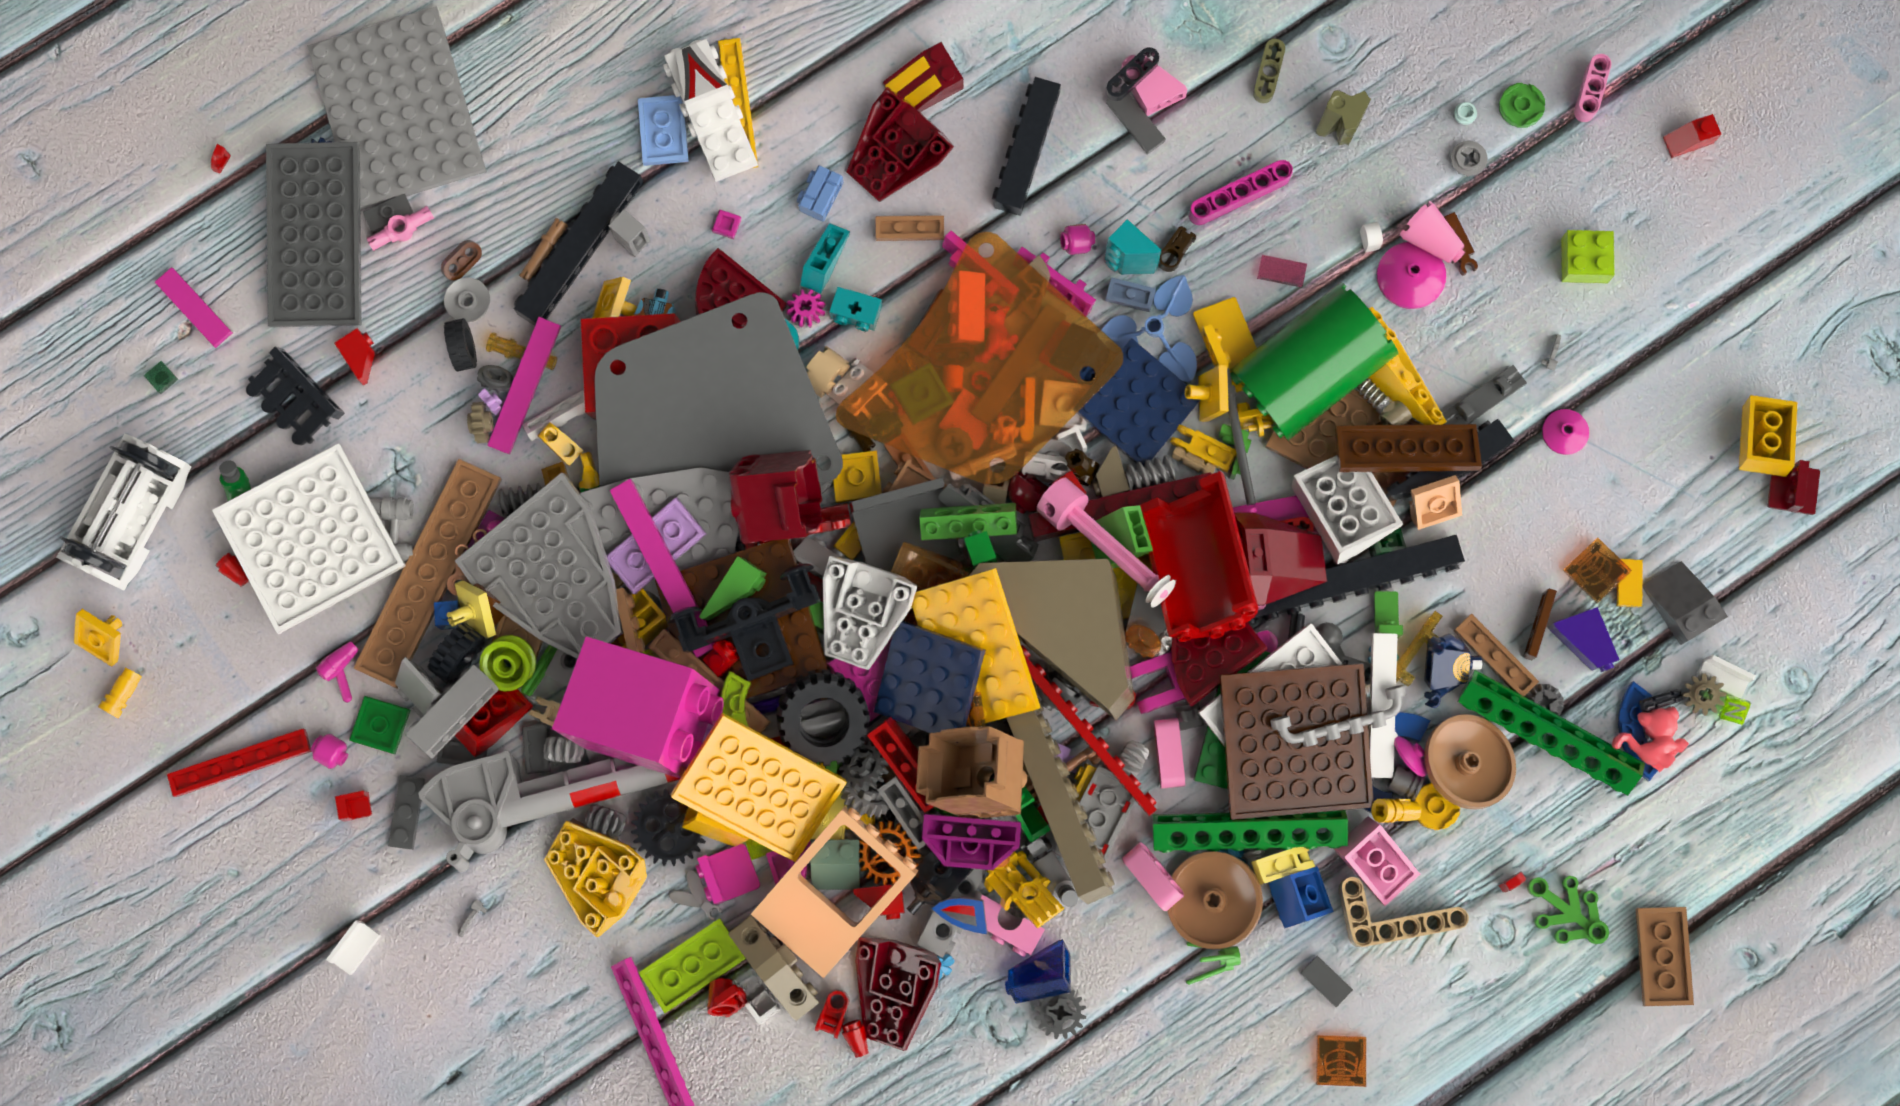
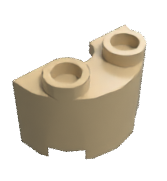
M825 346L823 352L819 350L806 366L813 389L821 398L825 393L828 395L836 385L833 382L838 375L843 377L850 368L849 362L828 346Z

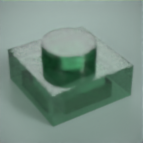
M160 361L144 375L160 394L178 380L163 361Z

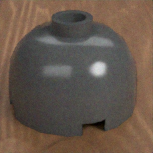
M1050 666L1045 668L1044 671L1047 674L1044 678L1049 683L1054 681L1062 691L1060 694L1065 702L1070 700L1076 706L1084 697V694L1081 691L1078 693L1074 689L1075 686L1056 670L1051 672ZM1036 686L1037 693L1042 699V706L1049 711H1052L1053 708L1058 710L1041 689Z

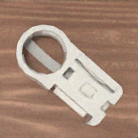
M1026 452L1024 455L1023 475L1026 472L1040 476L1045 475L1046 479L1056 481L1071 470L1068 468L1067 471H1061L1051 468L1056 463H1063L1067 466V461L1062 456H1051L1034 452Z

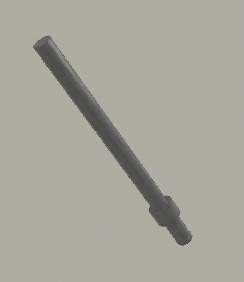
M1227 368L1228 414L1246 504L1249 506L1256 504L1235 401L1236 389L1235 385H1232L1230 370Z

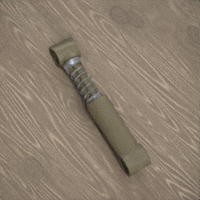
M1366 379L1355 388L1380 413L1379 419L1383 425H1404L1412 418L1411 412L1402 402L1398 400L1392 401L1389 397H1385L1383 395L1384 392L1381 393L1379 391L1380 388H1376L1375 383L1372 384L1370 382L1371 379Z

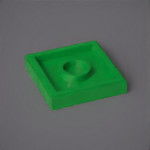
M364 696L349 741L396 755L411 710Z

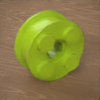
M504 635L495 639L483 650L480 656L479 667L480 671L491 679L499 690L513 691L520 688L534 674L536 655L533 648L524 639L514 635ZM504 659L509 660L512 667H508L504 663Z

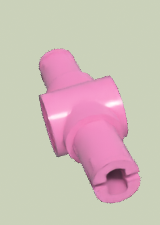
M428 206L411 215H395L389 219L388 225L384 226L383 230L366 239L373 251L391 241L393 243L397 240L404 242L412 237L417 227L433 220L434 217ZM399 225H405L404 230L396 232Z

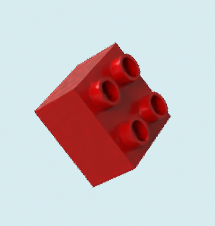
M675 313L581 319L585 413L592 419L596 420L595 371L602 357L619 345L681 322ZM614 360L610 364V370L615 375H622L626 371V365L621 360Z

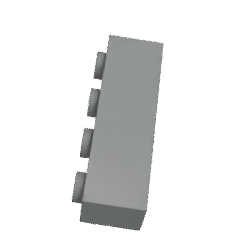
M473 664L471 668H467L461 673L459 680L453 686H449L443 692V697L437 703H433L427 708L426 714L419 721H415L409 727V732L406 736L427 756L433 759L499 688Z

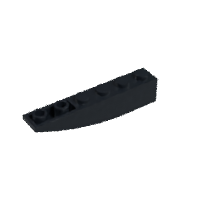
M1499 419L1492 423L1487 420L1477 428L1479 430L1477 433L1482 465L1507 449L1515 441ZM1411 471L1405 476L1406 481L1401 484L1396 481L1386 489L1388 491L1386 497L1389 501L1412 497V489L1454 475L1460 479L1473 471Z

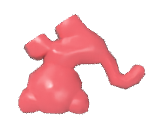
M1674 706L1666 709H1654L1650 712H1641L1637 715L1639 723L1644 726L1645 733L1653 740L1652 742L1640 745L1631 734L1619 733L1614 737L1612 747L1620 749L1622 743L1627 742L1631 750L1637 753L1641 761L1651 765L1659 773L1664 768H1669L1676 760L1674 756L1678 752H1683L1689 745L1683 738H1678L1675 741L1673 739V735L1678 728L1677 720L1679 719L1678 710Z

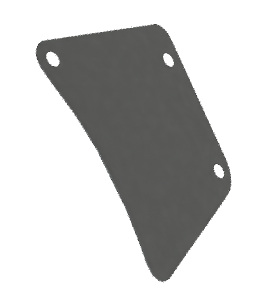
M759 292L619 345L608 351L597 365L595 371L599 487L627 478L698 467L730 472L742 457L753 454L765 455L811 450L812 458H815V460L820 456H827L831 460L830 468L825 471L817 468L820 483L830 482L837 478L843 468L842 456L778 301L770 294ZM743 313L747 317V325L740 329L734 327L731 321L733 315ZM612 361H623L626 365V371L622 375L613 374L610 370Z

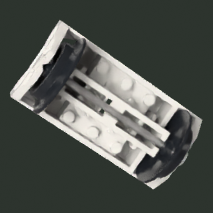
M128 434L123 435L117 447H109L115 452L68 537L60 536L64 544L56 557L122 590H125L127 584L139 572L149 553V550L144 548L165 507L173 509L184 489L188 472L191 469V466L186 462ZM168 463L178 468L175 479L167 472ZM153 472H155V473H157V474H159V475H161V476H164V477H166V478H168V479H171V480H173V482H171V481H169V480H167V479H165V478H163V477H160V476L154 474ZM96 552L102 553V554H104V555H106V556H108V557H110V558H112V559H114V560H116V561H118V562H120V563L126 565L127 567L125 568L124 566H122V565H120V564H118V563H116V562H114V561H112V560H110V559H108V558H106V557H104V556H102V555H100V554H98V553H96ZM77 557L84 560V563L77 560ZM92 564L109 573L113 568H125L122 576L116 579L89 565Z

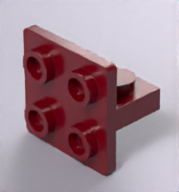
M1799 460L1786 477L1771 475L1767 507L1814 515L1816 513L1820 470L1809 468L1810 461Z

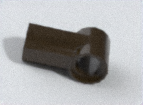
M1079 449L1068 452L1065 456L1067 467L1074 473L1080 484L1089 487L1100 464L1088 458Z

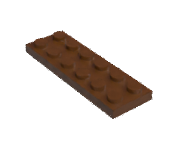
M1476 424L1336 426L1335 428L1339 472L1480 471L1482 467Z

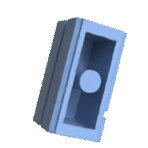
M818 165L816 171L812 170L807 178L809 185L805 191L801 190L797 203H799V211L824 222L844 180L842 175Z

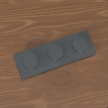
M400 775L388 843L389 847L414 850L422 802L419 798V792L424 787V778Z

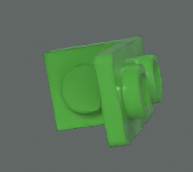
M1222 424L1218 438H1221L1226 444L1235 445L1231 426ZM1241 429L1245 451L1248 453L1252 440L1248 439L1249 432ZM1237 456L1230 475V479L1233 480L1236 474L1241 475Z
M1376 591L1374 593L1375 633L1397 634V639L1403 635V625H1399L1398 592Z

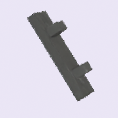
M1514 365L1510 366L1442 413L1447 421L1443 425L1470 424L1521 389L1527 382ZM1495 384L1499 385V387L1502 389V393L1498 391V389L1495 387Z

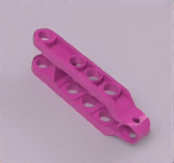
M1267 630L1256 633L1267 646L1266 652L1272 653L1276 650L1278 640L1275 634ZM1172 651L1130 667L1132 679L1165 669L1173 688L1139 701L1137 705L1141 714L1186 699L1176 680L1172 663Z

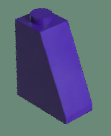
M1598 607L1548 626L1549 630L1591 671L1600 669V672L1614 668L1613 663L1620 660Z

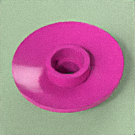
M1561 409L1551 413L1546 418L1542 427V436L1546 445L1552 451L1562 455L1577 453L1586 445L1589 438V427L1586 420L1576 411ZM1565 426L1571 428L1570 434L1564 431Z
M1401 736L1394 738L1396 750L1406 765L1421 777L1426 776L1427 771L1423 758L1425 755L1424 749L1418 743L1413 745Z

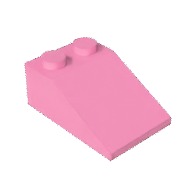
M1369 816L1348 834V846L1334 849L1346 865L1384 906L1420 875L1382 826Z

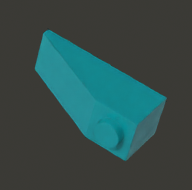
M831 223L828 224L803 266L800 286L812 289L820 294L822 293L838 262L850 231Z

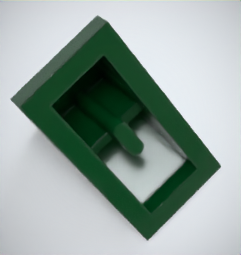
M1398 528L1368 547L1370 556L1374 557L1404 549L1406 544L1401 528Z

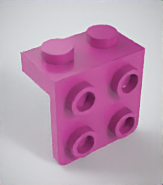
M739 844L711 856L705 855L697 858L699 864L695 865L700 879L704 878L707 887L704 888L708 901L713 900L715 905L760 887L758 876L747 847L744 844Z

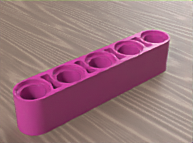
M1286 160L1276 161L1195 200L1189 212L1190 221L1195 225H1204L1285 186L1290 181L1293 173L1292 165ZM1283 170L1287 175L1280 177L1276 171ZM1256 180L1265 181L1266 186L1257 185ZM1242 189L1246 192V195L1239 196L1235 191ZM1222 199L1226 202V205L1219 206L1215 203V200ZM1203 209L1206 214L1199 216L1194 210Z

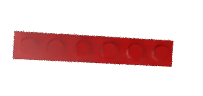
M302 728L168 773L167 778L173 797H179L312 752L306 729Z

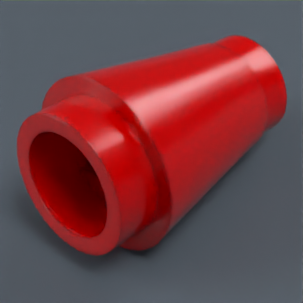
M227 553L216 563L215 566L219 569L218 572L240 587L249 581L236 555L232 556L230 553Z
M860 1019L842 1025V1035L854 1053L855 1058L868 1054L865 1025L861 1024Z

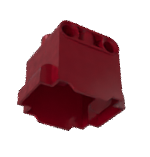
M811 450L748 455L742 457L729 472L731 512L738 524L742 543L750 544L759 541L804 538L809 533L817 531L824 520L821 517L820 507L823 499L816 460L812 458Z

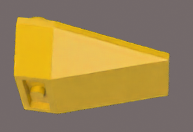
M565 821L544 858L545 863L578 920L595 937L601 936L625 915L647 878L644 859L629 845L571 821Z

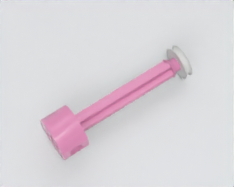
M1066 477L1061 478L1052 484L1042 495L1037 505V512L1058 530H1063L1072 524L1143 587L1144 591H1149L1146 603L1151 602L1152 608L1162 603L1174 589L1176 581H1170V575L1159 580V575H1155L1084 511L1088 503V496Z

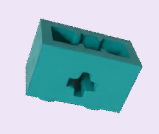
M837 287L829 312L830 317L835 323L840 325L848 323L855 325L856 329L868 332V330L875 331L883 306L882 299ZM855 308H859V311H857L855 314H852V311H854Z

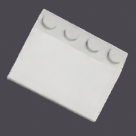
M1337 455L1293 477L1291 486L1318 533L1322 536V540L1337 564L1358 555L1403 525L1372 472H1339Z

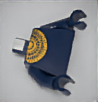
M1451 634L1427 639L1424 681L1432 691L1425 692L1424 697L1429 699L1425 705L1434 709L1440 705L1441 698L1461 684L1468 682L1469 670H1481L1482 668L1481 656H1471L1464 642Z

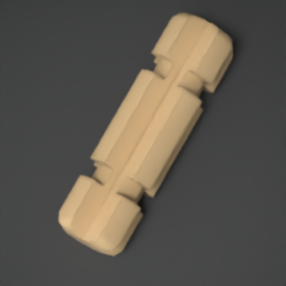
M1179 446L1172 453L1173 459L1178 462L1180 460L1183 461L1182 464L1197 472L1202 471V474L1209 472L1213 474L1216 466L1213 464L1205 463V460L1189 452L1186 453L1185 449Z

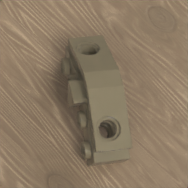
M750 915L732 929L728 935L790 1016L797 1021L819 1003L815 997L818 992L810 982L805 984L801 979L803 973L795 964L798 960L786 944L781 946L774 936L770 938L767 935L769 930ZM798 989L796 992L790 993L792 990Z

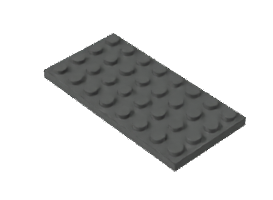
M358 142L266 144L268 327L362 325L360 144Z

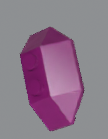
M924 814L922 840L946 867L994 870L1019 848L1021 822Z

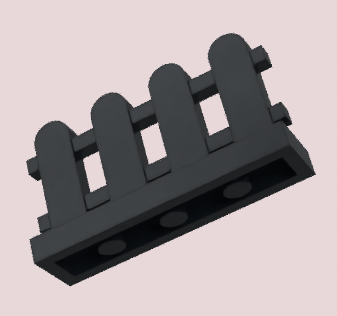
M275 346L269 352L274 359L272 361L267 359L264 362L267 366L256 377L251 375L248 378L250 383L246 387V393L251 397H258L262 394L266 398L261 404L262 410L266 413H274L277 410L281 414L277 418L276 424L281 429H289L292 426L296 430L292 434V442L294 444L304 445L306 442L311 444L314 441L312 436L323 425L328 427L331 424L328 421L330 418L339 420L345 413L284 349ZM284 370L288 372V376L283 373ZM278 377L282 382L270 393L267 388ZM299 386L304 389L303 392L298 389ZM293 393L297 398L285 409L282 404ZM314 402L319 405L318 408L313 405ZM309 410L312 415L300 425L297 420Z

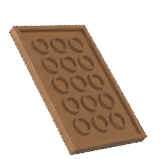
M1353 389L1289 441L1284 436L1280 439L1273 432L1265 448L1309 469L1337 455L1336 426L1383 424L1379 419L1380 413L1376 411V408H1373V404L1368 403V399H1364V395H1360L1358 391ZM1410 419V420H1409L1408 422H1406L1404 425H1422V424L1418 423L1417 421H1415V420H1413V419ZM1411 471L1372 472L1386 495L1388 493L1386 489L1396 481L1400 484L1406 481L1405 476ZM1393 500V501H1389V502H1390L1391 505L1394 507V505H1395V503H1396L1397 500Z

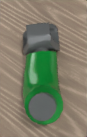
M225 461L219 466L221 473L219 480L224 488L227 502L251 490L249 478L242 468L236 466L234 461Z

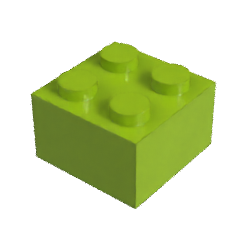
M1567 230L1561 238L1562 282L1608 284L1615 276L1614 231Z

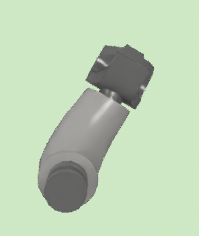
M1022 833L1023 837L1020 839V847L1025 852L1029 861L1037 858L1033 864L1043 877H1047L1050 880L1047 889L1061 905L1067 907L1074 906L1078 901V895L1071 878L1061 866L1053 850L1047 852L1052 845L1044 834L1030 843L1025 834Z

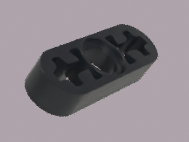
M1151 47L1144 48L1111 78L1106 87L1108 98L1113 101H1120L1158 66V51ZM1145 56L1148 58L1153 56V63L1148 61L1142 68L1141 65L1145 61ZM1130 69H1135L1139 72V77L1137 79H1129L1126 72ZM1123 79L1125 83L1121 86V93H1119L1118 91L1113 93L1112 86L1118 87L1122 83Z

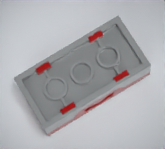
M1098 766L1079 804L1080 806L1083 805L1088 816L1085 819V823L1087 822L1088 826L1092 827L1097 840L1094 841V845L1097 846L1098 850L1102 851L1106 859L1135 800L1110 771ZM1057 846L1054 853L1062 857Z

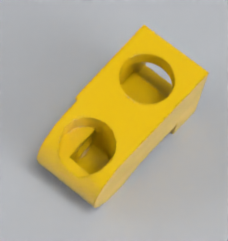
M551 422L537 435L568 466L583 452L573 440Z

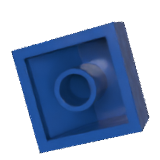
M1318 866L1268 882L1284 929L1334 912Z

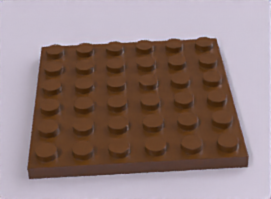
M781 539L760 544L680 571L698 607L703 611L737 556L746 559L767 573L764 577L766 581L763 587L748 598H759L769 603L793 592L789 580H780V576L786 569L797 565L790 539ZM655 579L669 632L679 640L678 636L680 634L676 623H668V618L673 614V611ZM810 606L777 618L794 665L750 681L751 686L746 699L787 687L789 683L793 684L796 682V677L809 675V671L815 670L816 673H822V670H828ZM731 608L710 621L706 620L708 626L727 619ZM732 636L723 639L732 643L735 647ZM760 644L756 650L759 657L767 656L769 646L767 644ZM708 653L702 655L701 657H699V659L704 662L703 659L708 655ZM740 658L721 676L725 681L730 671L747 680Z
M1363 663L1219 675L1229 815L1231 820L1372 808L1373 789L1368 725L1363 726L1364 731L1361 733L1349 734V730L1340 732L1341 738L1327 741L1326 736L1317 738L1318 744L1304 747L1303 742L1291 744L1283 740L1278 730H1272L1270 722L1271 719L1289 716L1291 726L1287 727L1290 733L1297 734L1304 730L1316 729L1327 724L1367 715Z

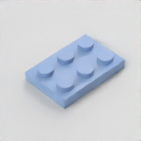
M680 96L638 98L644 166L689 162L686 119L679 104L683 103Z

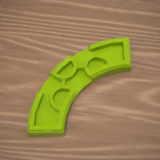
M729 671L721 693V697L724 700L722 713L748 726L745 715V700L751 683Z

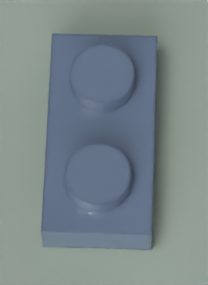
M1111 277L1105 301L1150 312L1156 288Z

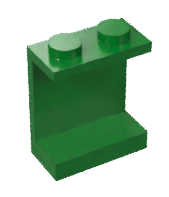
M1024 786L1021 797V814L1012 815L1015 822H1021L1022 832L1032 843L1051 829L1032 802L1035 800Z

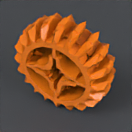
M883 821L879 822V836L885 842L887 839H884L882 836L885 833L894 834L902 840L899 843H895L898 853L906 847V856L912 860L913 858L921 857L919 853L914 854V849H917L915 844L912 845V840L910 837H907L908 834L905 830L901 832L903 827L900 823L894 829L893 821H888L887 828ZM859 839V843L864 845L863 849H859V853H863V857L859 858V862L865 863L860 870L863 872L869 869L866 878L870 879L876 875L874 878L875 884H879L882 878L883 885H889L890 879L892 884H894L898 877H900L899 871L884 858H881L882 856L878 853L871 859V847L862 839ZM886 862L895 872L891 874L884 873L875 866Z

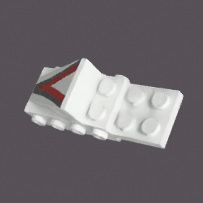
M707 39L703 41L696 40L687 47L672 49L668 54L664 55L666 64H663L666 75L673 78L674 84H671L676 97H681L683 103L679 104L684 117H689L691 123L688 124V128L692 137H697L715 182L758 166L740 122V119L743 118L739 105L734 106L732 99L735 98L731 86L727 85L724 81L727 78L724 68L716 63L715 59L718 58V54L714 45L709 46Z

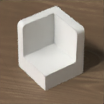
M1078 426L1056 435L1057 440L1065 442L1072 450L1079 449L1086 453L1087 445Z
M764 990L753 1000L745 1004L758 1024L764 1023L780 1010L767 990Z

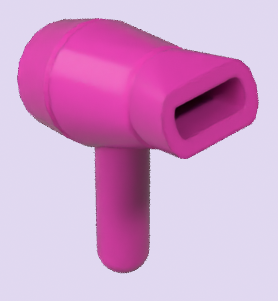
M351 641L325 657L316 667L319 676L324 680L330 681L336 677L342 699L346 703L352 700V695L344 668L359 651Z

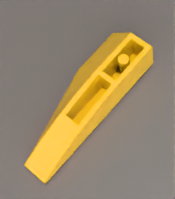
M1370 307L1369 310L1386 330L1387 340L1391 339L1399 354L1371 375L1369 379L1392 401L1398 400L1409 409L1412 417L1422 424H1445L1447 422L1402 344L1397 339L1395 332L1386 325L1381 314L1373 307Z

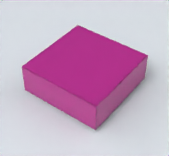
M719 210L712 232L734 239L742 220L741 216Z

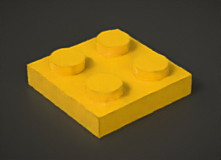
M877 451L841 455L843 468L837 478L833 479L836 503L856 501L882 494Z

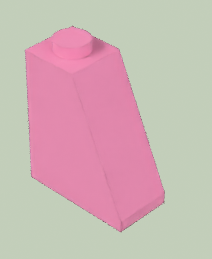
M1135 55L1127 57L1123 61L1121 69L1125 65H1127L1135 57ZM1145 56V61L1141 65V67L1143 68L1144 64H1146L1148 61H1151L1152 63L1153 61ZM1157 66L1132 90V93L1140 108L1149 116L1186 98L1188 89L1179 80L1160 66ZM1130 69L1126 72V75L1129 79H1137L1139 72L1135 69Z

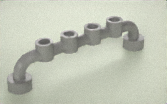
M1404 685L1385 689L1387 699L1393 700L1391 708L1349 718L1346 721L1327 724L1316 729L1304 730L1297 734H1292L1287 729V727L1291 726L1290 717L1281 716L1270 720L1272 730H1278L1280 737L1291 744L1303 742V746L1308 747L1318 744L1317 738L1326 736V740L1330 741L1341 738L1340 732L1349 730V734L1361 733L1364 731L1363 726L1372 724V728H1380L1387 725V719L1396 716L1400 712L1402 697L1406 696Z

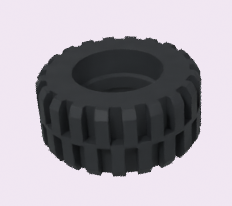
M815 670L809 671V675L805 677L800 675L795 678V683H789L785 688L786 692L784 695L781 694L779 698V706L776 710L779 735L787 748L816 764L820 762L823 763V766H831L830 762L836 760L839 764L844 762L845 756L849 755V757H852L856 753L855 749L857 746L861 747L865 742L864 736L868 735V721H870L868 706L860 688H857L850 678H844L843 674L839 672L832 674L829 670H822V673H816ZM831 698L843 706L845 710V723L838 732L831 736L820 738L811 736L803 730L800 723V714L802 709L812 700Z

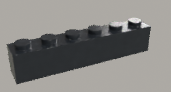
M1038 77L1034 78L1033 84H1028L1025 94L1028 100L1026 105H1021L1019 117L1022 119L1020 125L1016 124L1013 130L1012 138H1015L1013 146L1009 145L1006 152L1007 165L1006 167L1002 166L998 179L1002 181L1000 187H995L992 195V200L995 201V209L1021 216L1058 102L1061 84Z

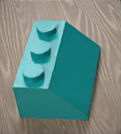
M1127 219L1108 238L1105 263L1112 271L1115 272L1117 270L1121 275L1154 274L1157 271L1161 249Z

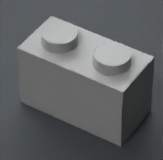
M625 209L621 213L615 214L610 220L609 228L614 239L634 257L650 242L645 227Z

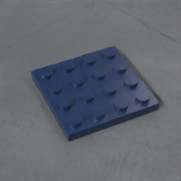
M1131 338L1072 410L1112 444L1117 446L1135 463L1141 462L1145 466V461L1147 459L1151 461L1177 430L1179 424H1182L1200 400L1186 399L1185 388L1187 385Z
M902 621L892 637L874 712L886 717H892L894 720L929 733L966 727L985 649Z

